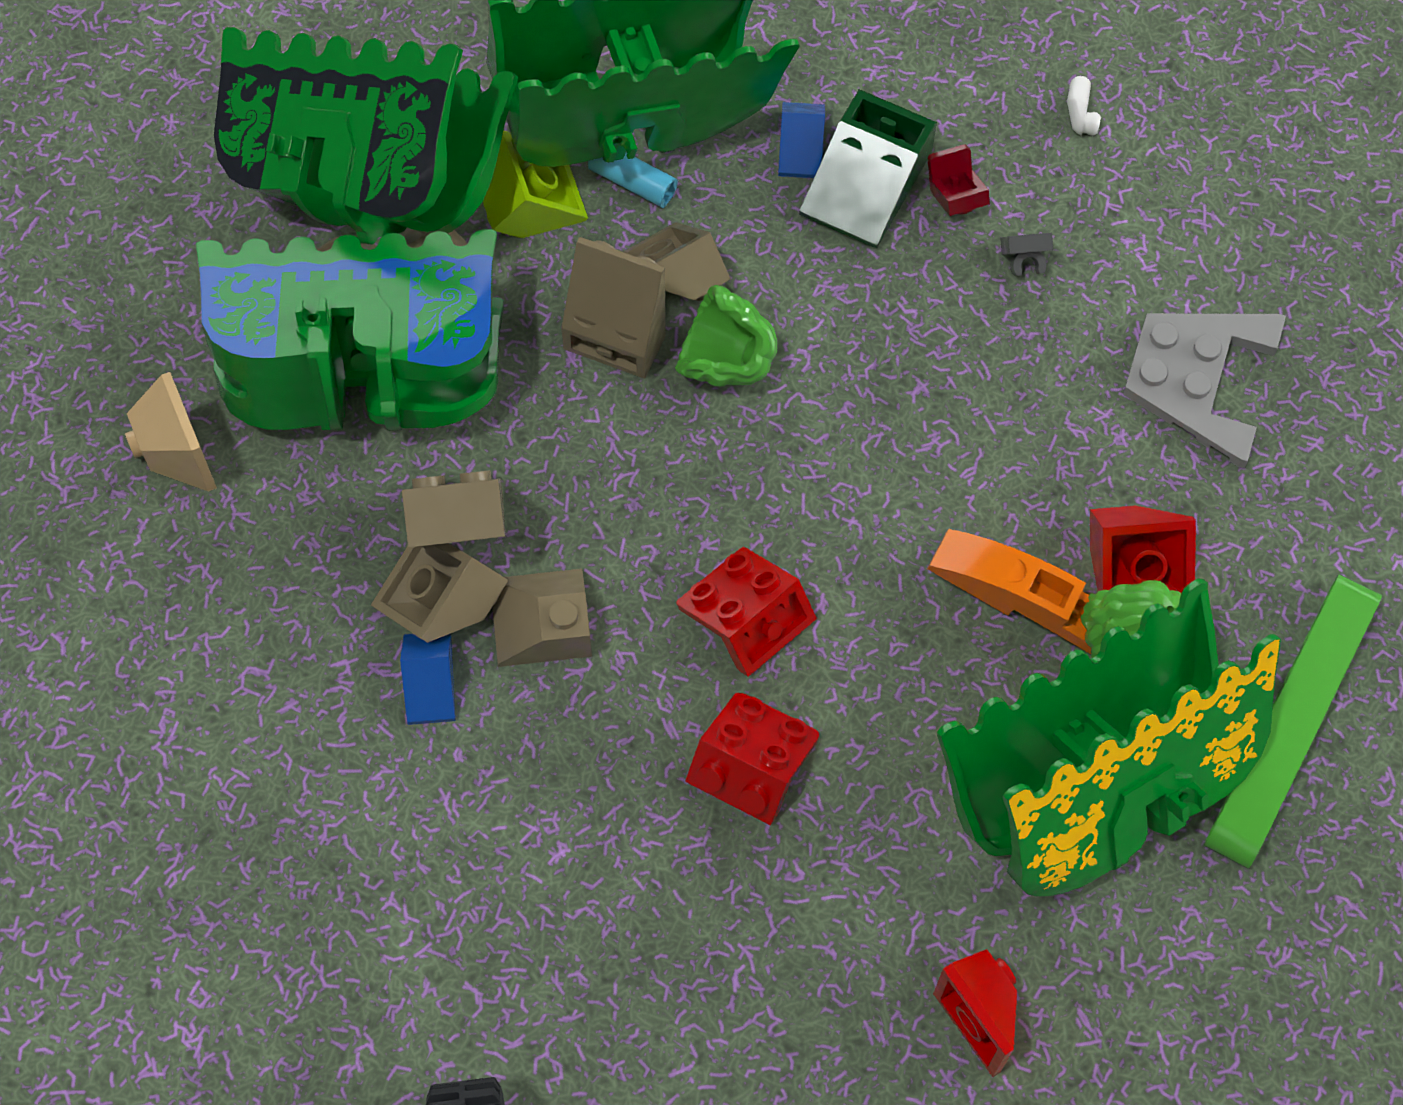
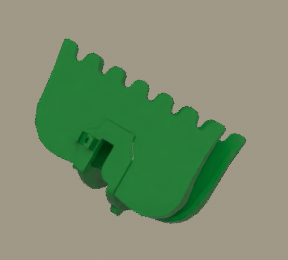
M488 0L489 34L486 63L492 79L498 72L511 71L518 77L506 120L516 150L522 159L537 166L557 167L603 158L604 162L610 163L615 160L624 159L626 152L627 158L633 159L638 148L632 133L634 129L639 128L646 129L644 136L648 149L661 153L697 144L726 131L767 105L786 68L799 49V42L797 39L781 41L774 45L767 54L757 56V52L752 46L743 47L745 23L753 0H530L528 4L522 7H516L513 0ZM608 46L615 67L606 71L599 80L596 69L603 47Z

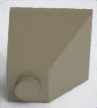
M677 222L624 251V253L635 257L646 256L654 260L658 265L665 267V291L692 300L702 301L711 286H720L731 279L711 233Z
M449 543L417 547L407 546L371 606L428 643L483 621L498 600L508 579Z
M582 569L505 577L508 579V582L500 593L498 600L492 606L498 667L592 657Z

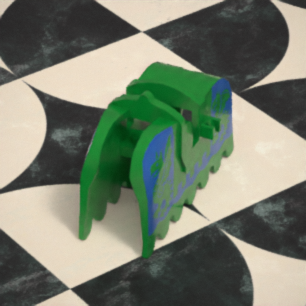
M492 229L478 230L471 235L468 244L456 246L453 244L449 234L436 231L427 235L423 245L418 248L409 247L405 237L401 234L390 233L381 237L377 247L371 250L362 248L357 237L343 235L334 241L331 249L324 252L318 251L315 248L314 241L309 237L301 236L289 241L286 250L282 253L271 252L268 242L263 239L254 238L243 243L240 252L235 255L224 253L222 244L218 241L201 240L197 242L202 326L207 345L214 358L213 369L219 394L229 413L250 426L267 430H289L321 426L322 430H343L346 414L345 387L366 386L365 404L368 417L376 424H384L388 431H399L402 428H436L464 420L481 410L496 394L498 385L499 335L504 301L499 297H492V271L497 232Z

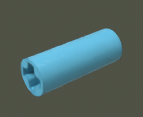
M627 152L624 159L615 160L610 163L604 162L603 158L588 161L589 170L661 208L667 205L677 188L678 180L636 157L628 159Z

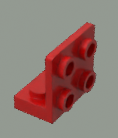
M742 547L728 556L722 564L700 582L694 584L688 592L676 601L680 611L722 638L736 668L747 677L817 619L800 580L746 547Z

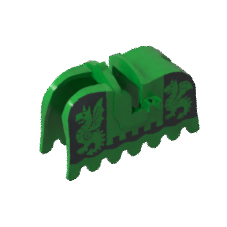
M227 27L223 30L221 71L214 127L217 159L228 177L239 185L297 205L309 217L322 224L334 226L348 225L356 231L357 238L361 244L373 245L379 237L390 233L399 234L407 228L426 235L436 231L450 233L464 224L483 202L490 187L509 112V105L518 77L511 71L498 72L493 77L489 88L486 91H482L480 76L476 71L465 68L457 73L463 50L456 44L442 45L437 50L433 61L426 65L424 49L420 44L413 41L405 42L400 47L396 58L389 62L387 46L376 38L367 40L363 44L359 56L353 59L349 40L339 35L333 36L327 42L323 53L317 56L314 38L305 33H299L292 38L288 50L282 53L281 39L277 33L270 30L262 31L258 35L254 46L248 50L244 31L235 27Z

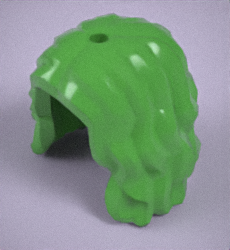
M719 285L711 286L698 307L697 316L693 319L692 327L689 329L683 342L682 351L679 353V361L675 369L679 374L687 378L708 382L718 387L725 385H751L763 379L770 370L771 362L777 353L775 330L770 322L760 315L752 303L735 293H731L727 288Z
M1147 580L1140 584L1132 585L1120 584L1110 590H1100L1096 594L1091 593L1088 597L1089 602L1083 607L1084 613L1080 617L1083 626L1087 630L1085 641L1091 647V658L1098 654L1102 638L1111 628L1123 627L1131 636L1138 631L1141 617L1146 609L1151 605L1159 603L1165 606L1169 613H1171L1178 607L1181 593L1169 590L1163 582L1156 580Z

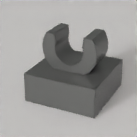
M1052 232L1000 238L1002 255L1015 254L1010 262V270L1014 276L1022 275L1021 264L1027 257L1035 262L1036 274L1045 273L1047 263L1040 251L1053 250Z

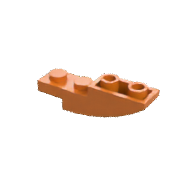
M952 529L946 531L927 567L928 570L1008 616L1015 610L1091 654V647L1085 641L1087 630L1080 619L1084 613L1083 607L1089 602V595L1083 592L1086 582L1013 547L966 532Z

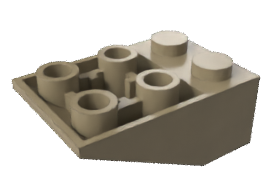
M579 237L576 243L562 322L563 349L645 379L666 336L665 267L658 265L654 260L646 256L635 257L616 250L612 245L604 241L593 242Z
M491 470L461 473L460 483L446 484L445 475L412 479L413 488L402 490L408 547L506 536L501 478L492 479Z

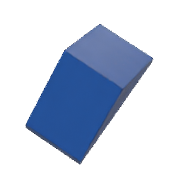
M782 102L778 176L815 177L822 162L825 104Z
M451 633L428 643L415 634H404L400 663L407 724L456 721Z

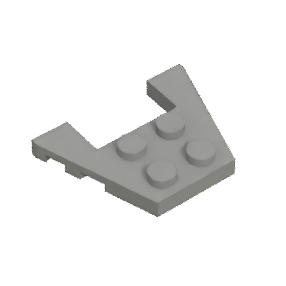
M1147 313L1123 395L1172 425L1174 422L1196 436V441L1207 448L1214 447L1230 458L1229 462L1237 467L1245 468L1257 427L1211 414L1229 344L1274 356L1279 345L1286 316L1282 314Z

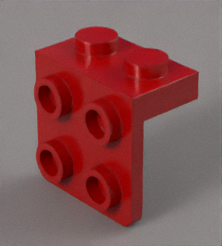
M735 693L700 738L685 782L771 826L780 811L791 780L815 747L819 738V732L806 725L802 720L790 717L766 705L756 697L744 693Z

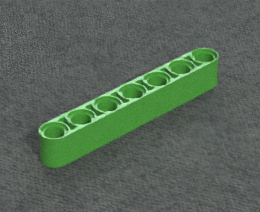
M1338 574L1273 703L1271 733L1263 754L1246 779L1228 794L1203 846L1247 869L1250 868L1264 843L1381 601V594Z

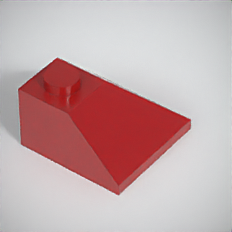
M1136 505L1090 509V553L1097 591L1110 590L1120 584L1132 585L1140 584L1147 580H1156L1163 582L1169 590L1182 593L1184 588L1195 580L1196 519L1192 516Z
M985 949L943 968L933 995L988 1072L994 1077L1002 1071L1014 1050L1017 989L1014 987L1016 978L1010 967L1001 958L995 960L990 952Z

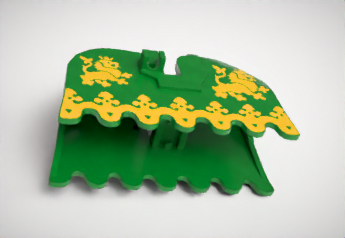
M1198 578L1184 588L1180 595L1179 605L1173 612L1169 613L1168 609L1159 603L1151 605L1146 609L1141 617L1140 627L1135 634L1130 636L1123 627L1111 628L1102 638L1100 651L1094 658L1090 659L1084 651L1077 649L1065 656L1061 663L1060 674L1054 681L1049 682L1040 673L1030 675L1021 685L1019 698L1013 705L1008 706L1002 698L993 697L982 705L979 710L978 722L973 728L967 730L961 722L955 720L941 726L937 731V737L946 761L956 811L964 832L988 855H1012L1007 873L1027 895L1031 896L1063 894L1083 887L1111 870H1117L1128 863L1129 857L1141 849L1146 841L1148 828L1157 833L1170 836L1186 826V821L1189 820V817L1204 811L1230 794L1251 772L1262 756L1271 733L1274 686L1281 638L1275 634H1270L1259 641L1252 650L1249 664L1244 669H1240L1239 665L1230 660L1219 665L1215 628L1208 594V582Z

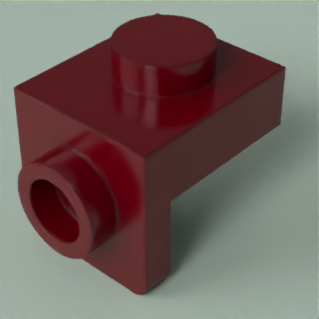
M966 144L928 155L931 193L949 216L967 214L976 208L990 205L989 189L972 170L971 150Z

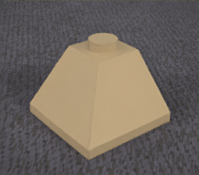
M170 372L162 374L127 413L133 430L125 433L134 458L144 456L150 471L206 491L214 490L217 487Z

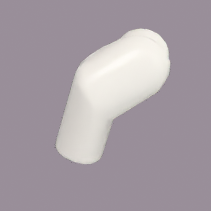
M1077 76L1070 82L1067 98L1072 129L1081 136L1082 133L1093 136L1098 133L1101 116L1096 112H1087L1091 82L1086 77Z

